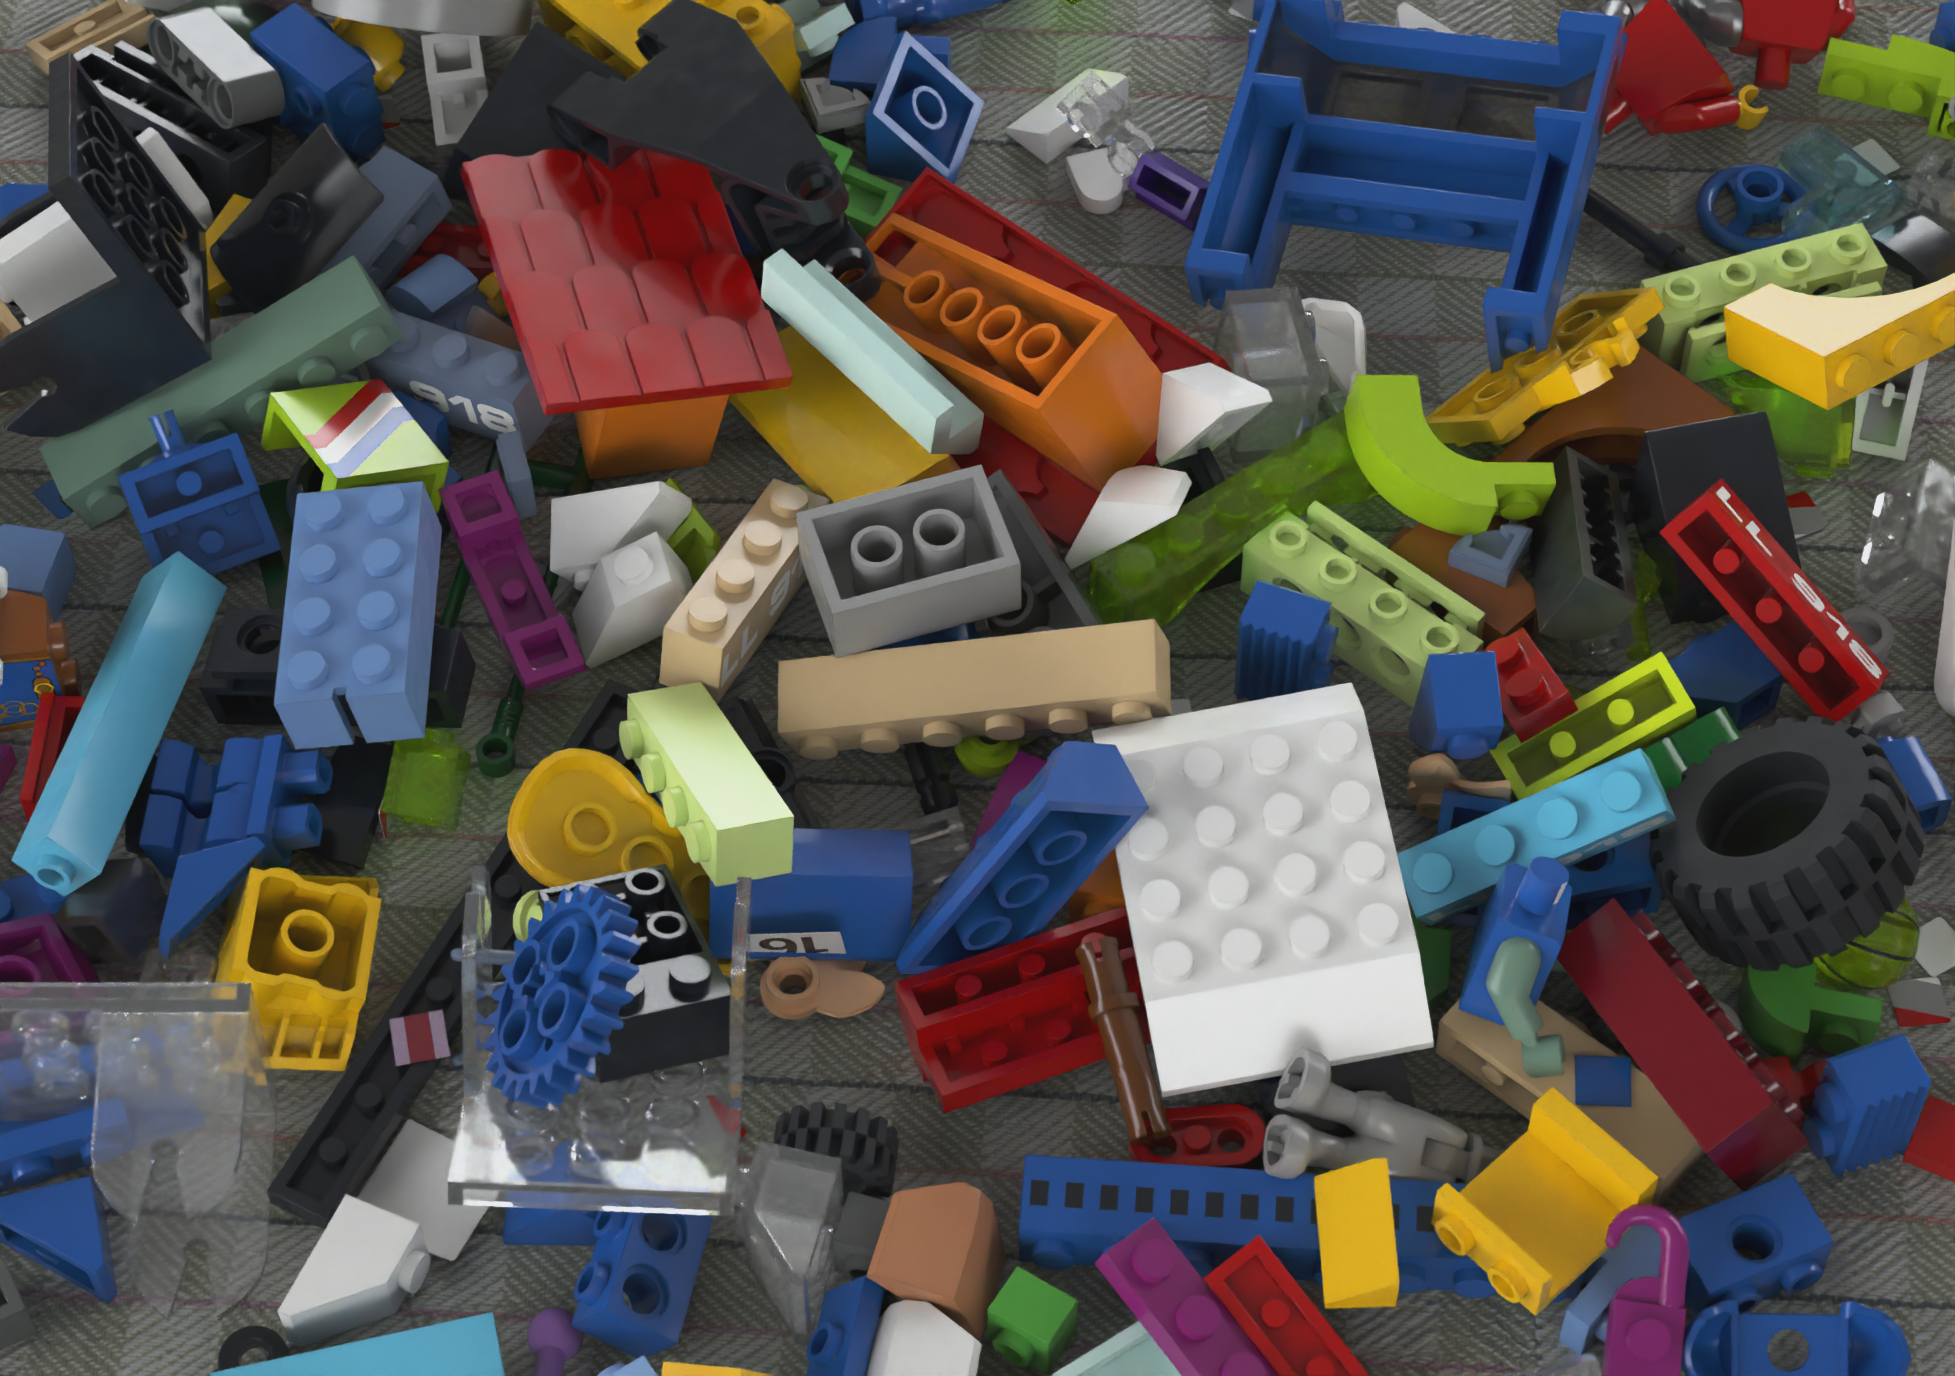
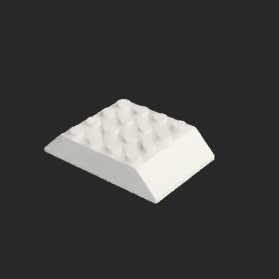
M1351 682L1092 731L1094 743L1116 745L1150 807L1114 849L1162 1097L1281 1076L1295 1052L1300 1048L1321 1053L1328 1059L1331 1066L1434 1047L1418 943L1364 709Z

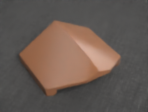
M961 1181L902 1190L894 1193L866 1277L903 1300L928 1301L975 1339L981 1341L987 1321V1309L993 1302L1006 1261V1254L992 1201L980 1189Z

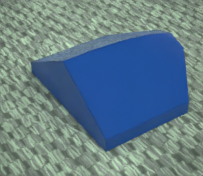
M256 836L178 856L159 936L158 952L167 961L177 953L178 946L246 879L250 868H262L265 845Z

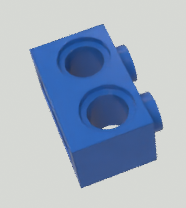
M645 1183L616 1198L609 1199L599 1211L594 1223L593 1234L598 1238L591 1261L582 1270L575 1285L574 1297L579 1301L571 1326L637 1359L643 1355L645 1358H648L676 1345L713 1218ZM642 1230L646 1233L650 1246L646 1243ZM623 1291L626 1293L631 1302L632 1310L628 1307L624 1300Z

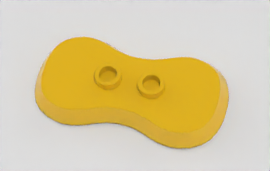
M568 748L556 751L543 759L529 773L518 790L511 805L507 821V838L511 851L519 864L530 876L550 888L666 864L708 944L710 878L700 862L694 863L691 860L684 837L677 827L671 828L669 826L663 806L647 792L638 779L625 766L601 752L589 749ZM715 959L723 975L741 972L756 961H748V959Z

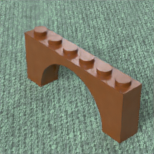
M1639 345L1640 349L1635 359L1629 365L1624 367L1616 365L1609 368L1613 376L1612 379L1579 397L1549 408V411L1534 424L1526 422L1524 424L1525 430L1511 440L1509 446L1494 459L1488 456L1482 462H1554L1564 447L1567 446L1600 465L1620 463L1636 467L1644 432L1737 416L1739 414ZM1493 516L1486 532L1500 530V525L1503 524L1505 518ZM1418 523L1412 529L1410 527L1403 528L1391 540L1387 547L1388 549L1486 613L1482 641H1484L1483 650L1493 641L1507 637L1521 628L1525 629L1532 640L1539 636L1534 588L1526 581L1518 569H1516L1505 588L1448 565L1449 552L1463 536L1436 530L1421 523ZM1386 569L1385 580L1395 588L1393 584L1399 578ZM1432 602L1430 604L1432 610L1441 620L1446 622L1444 617L1449 611L1441 604Z

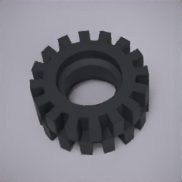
M823 1102L811 1103L810 1111L802 1105L792 1107L791 1114L783 1112L779 1116V1122H776L769 1167L770 1182H775L774 1188L780 1193L790 1191V1199L798 1203L805 1198L810 1199V1206L819 1209L822 1208L823 1203L833 1204V1210L843 1211L849 1191L884 1200V1197L889 1198L893 1190L900 1139L897 1138L898 1132L895 1127H887L888 1120L881 1116L869 1119L870 1111L860 1107L855 1113L848 1112L847 1104L835 1103L834 1109H826Z

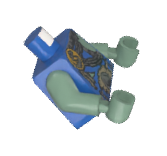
M1548 857L1534 858L1528 868L1516 863L1506 865L1474 929L1458 1006L1459 1010L1506 1026L1512 1039L1521 1040L1524 1070L1527 1075L1534 1078L1564 1075L1563 1062L1566 1059L1561 1034L1538 1036L1537 1033L1542 1028L1543 1022L1535 1005L1550 973H1567L1557 960V956L1564 936L1569 933L1565 932L1572 894V887L1568 884L1570 878L1568 870L1560 862Z

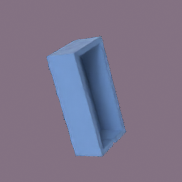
M423 481L297 494L274 706L296 750L354 744L355 733L337 697L339 695H346L345 698L366 743L425 738L442 527Z

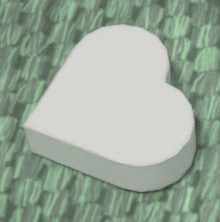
M1113 146L1066 157V172L1078 201L1085 210L1095 214H1108L1115 211L1121 205L1123 192L1130 189L1127 186L1137 165V158L1133 152L1123 147Z

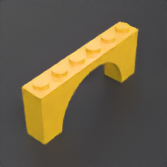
M1955 273L1916 289L1889 295L1861 298L1807 295L1770 283L1724 306L1728 360L1826 410H1830L1955 345Z

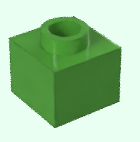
M1017 1266L987 1309L988 1341L992 1343L995 1351L1008 1362L1019 1367H1027L1030 1364L1048 1375L1077 1332L1078 1300Z

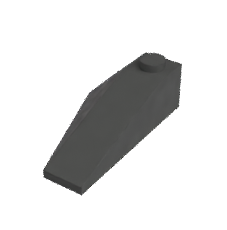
M999 469L989 476L987 480L1021 563V609L974 621L976 632L982 638L1110 624L1076 574L1069 568L1064 557L1005 472ZM1050 729L1025 731L1024 736L1020 737V739L1026 741L1055 732Z

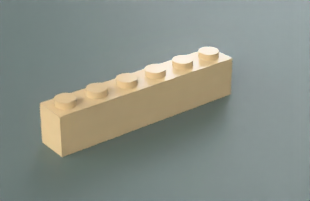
M1155 619L864 651L836 658L835 655L784 660L779 661L778 734L797 755L812 760L831 759L837 756L838 751L863 749L870 753H890L898 750L900 744L911 742H924L931 746L949 747L959 744L962 738L983 735L996 740H1014L1024 736L1025 731L1050 729L1057 733L1071 734L1086 730L1088 724L1114 722L1117 725H1125L1152 720L1153 717L1172 715L1170 642Z

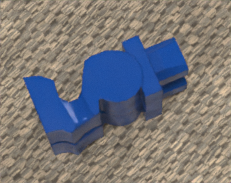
M283 734L265 735L264 740L249 737L226 739L222 758L218 765H208L198 755L192 745L178 740L161 739L151 789L155 794L149 795L139 845L165 879L173 878L178 856L255 836L265 845L262 866L266 863L269 868H289L292 850L320 846L323 831L322 816L314 803L301 804L302 795L321 794L330 791L333 776L332 766L321 750L294 751Z

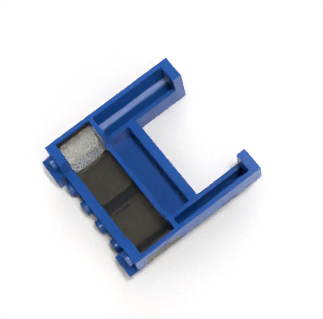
M1266 0L1184 265L1192 300L1206 308L1208 299H1210V305L1215 309L1229 311L1240 318L1244 333L1258 341L1292 224L1510 253L1502 286L1501 288L1488 286L1482 306L1491 374L1502 370L1506 358L1520 352H1525L1535 346L1536 354L1547 350L1629 34H1623L1621 16L1606 15L1597 11L1576 12L1562 10L1557 27L1559 45L1557 46L1543 41L1523 42L1497 39L1484 34L1462 35L1437 32L1424 27L1411 29L1379 25L1371 21H1345L1342 1Z

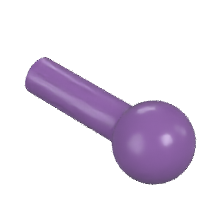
M560 1307L547 1308L539 1312L530 1322L527 1331V1341L532 1353L537 1357L533 1376H562L565 1361L571 1359L580 1350L584 1335L582 1331L571 1326L574 1317L571 1311Z

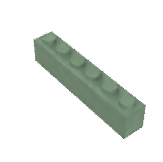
M352 255L211 342L212 360L80 430L53 438L40 446L39 450L62 499L93 529L102 522L116 517L128 507L117 476L148 465L162 453L148 418L159 414L167 436L171 437L162 413L174 409L175 417L186 444H206L238 432L239 438L265 423L270 393L328 386L334 380L368 359L380 355L386 348L405 336L378 286L356 257Z

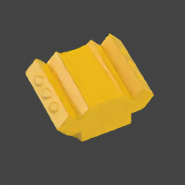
M280 867L270 868L265 871L250 868L246 879L229 895L226 905L227 918L219 942V962L215 984L206 1012V1027L217 1039L218 1061L203 1066L345 1071L356 1034L359 1011L366 1000L382 900L377 898L379 887L376 878L298 875L292 870Z

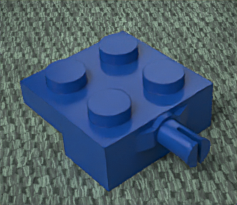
M174 409L162 413L171 437L167 436L159 414L148 418L162 453L148 465L121 474L117 478L153 568L179 551L207 573L214 575L281 550L238 432L206 444H186L175 417Z

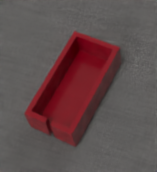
M1613 898L1564 936L1557 960L1704 1152L1743 1192L1809 1143V1140L1795 1124V1121L1805 1115V1113L1782 1084L1767 1069L1761 1057L1740 1031L1734 1027L1716 1000L1703 984L1697 980L1685 965L1682 957L1666 937L1659 932L1642 909L1630 917L1616 899Z

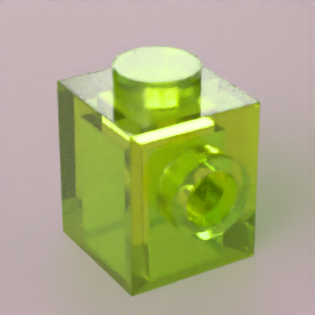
M425 728V738L395 740L381 809L384 814L394 821L457 831L471 755L461 745L454 744L456 735Z

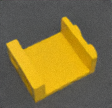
M1552 1086L1533 1103L1528 1130L1460 1192L1455 1190L1448 1182L1437 1190L1431 1224L1434 1225L1438 1237L1449 1250L1459 1256L1467 1255L1487 1273L1491 1285L1503 1298L1512 1303L1520 1302L1532 1314L1537 1316L1609 1249L1605 1244L1608 1227L1619 1212L1631 1205L1652 1204L1659 1177ZM1629 1227V1228L1622 1234V1236H1623L1631 1227Z

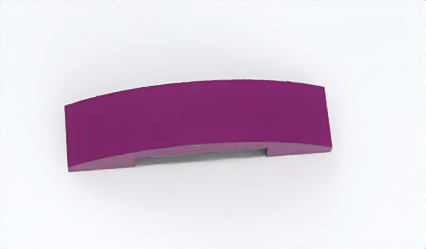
M498 469L439 489L440 499L475 590L501 648L525 691L527 692L586 671V663L563 614H558L524 539L518 513Z

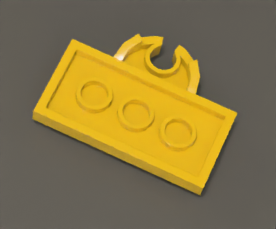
M1647 287L1579 294L1557 312L1547 350L1536 354L1535 346L1525 352H1520L1506 358L1502 370L1491 374L1489 366L1425 417L1429 428L1443 444L1455 443L1457 447H1464L1474 442L1491 441L1493 445H1501L1519 436L1525 430L1523 422L1534 413L1579 397L1613 378L1609 368L1616 365L1624 367L1635 359L1640 349L1636 339L1648 330L1646 323L1665 308L1656 288Z

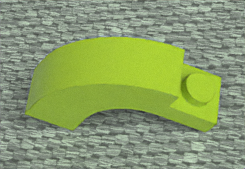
M1356 375L1344 405L1349 444L1355 460L1369 483L1392 506L1421 524L1461 536L1473 533L1474 536L1486 532L1493 516H1502L1507 520H1524L1532 516H1541L1556 486L1553 462H1482L1461 456L1439 441L1429 428L1422 409L1418 375Z

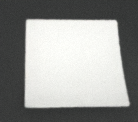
M408 1119L357 1199L419 1223L428 1253L454 1261L513 1170L514 1164L469 1148L412 1119Z

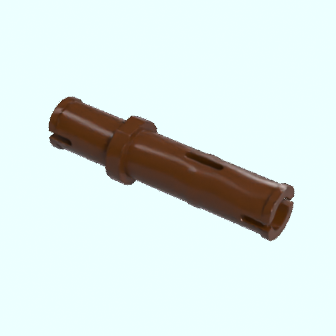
M1104 937L1098 939L1103 961H1097L1091 941L1079 945L1075 949L1076 958L1079 959L1091 1004L1087 1007L1092 1025H1098L1107 1060L1112 1071L1117 1095L1129 1133V1143L1136 1146L1149 1143L1144 1126L1145 1120L1151 1122L1156 1141L1170 1136L1173 1130L1168 1122L1158 1084L1155 1080L1137 1015L1141 1011L1137 994L1130 991L1118 950V940L1115 937Z

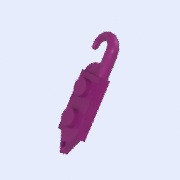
M1649 1203L1631 1205L1619 1212L1610 1223L1605 1244L1611 1249L1616 1248L1622 1234L1629 1227L1637 1224L1648 1225L1654 1228L1661 1239L1658 1277H1642L1627 1281L1615 1290L1609 1303L1602 1376H1680L1687 1310L1684 1309L1690 1253L1688 1237L1680 1221L1665 1208Z

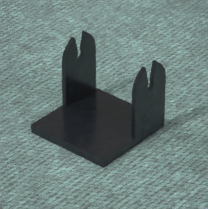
M70 51L49 62L48 189L50 191L5 216L0 221V239L58 201L117 277L18 329L0 341V393L30 385L34 379L40 376L51 377L56 382L52 388L38 392L4 422V430L31 437H59L80 430L212 360L205 229ZM14 300L9 303V305L19 307Z

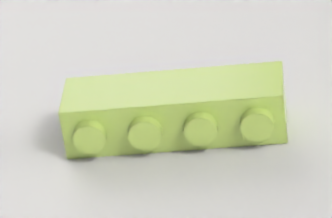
M696 682L627 694V720L621 721L619 725V738L623 754L626 759H633L641 771L642 780L647 792L657 795L663 805L664 814L669 826L679 829L686 841L691 860L694 863L700 862L715 887L792 873L794 815L703 683Z

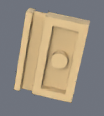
M108 0L25 43V47L32 63L49 75V62L69 51L73 55L90 44L113 56L114 45L120 41H124L137 49L148 44L147 29L150 20L157 17L153 13L148 15L146 9L142 6L130 4L124 0Z

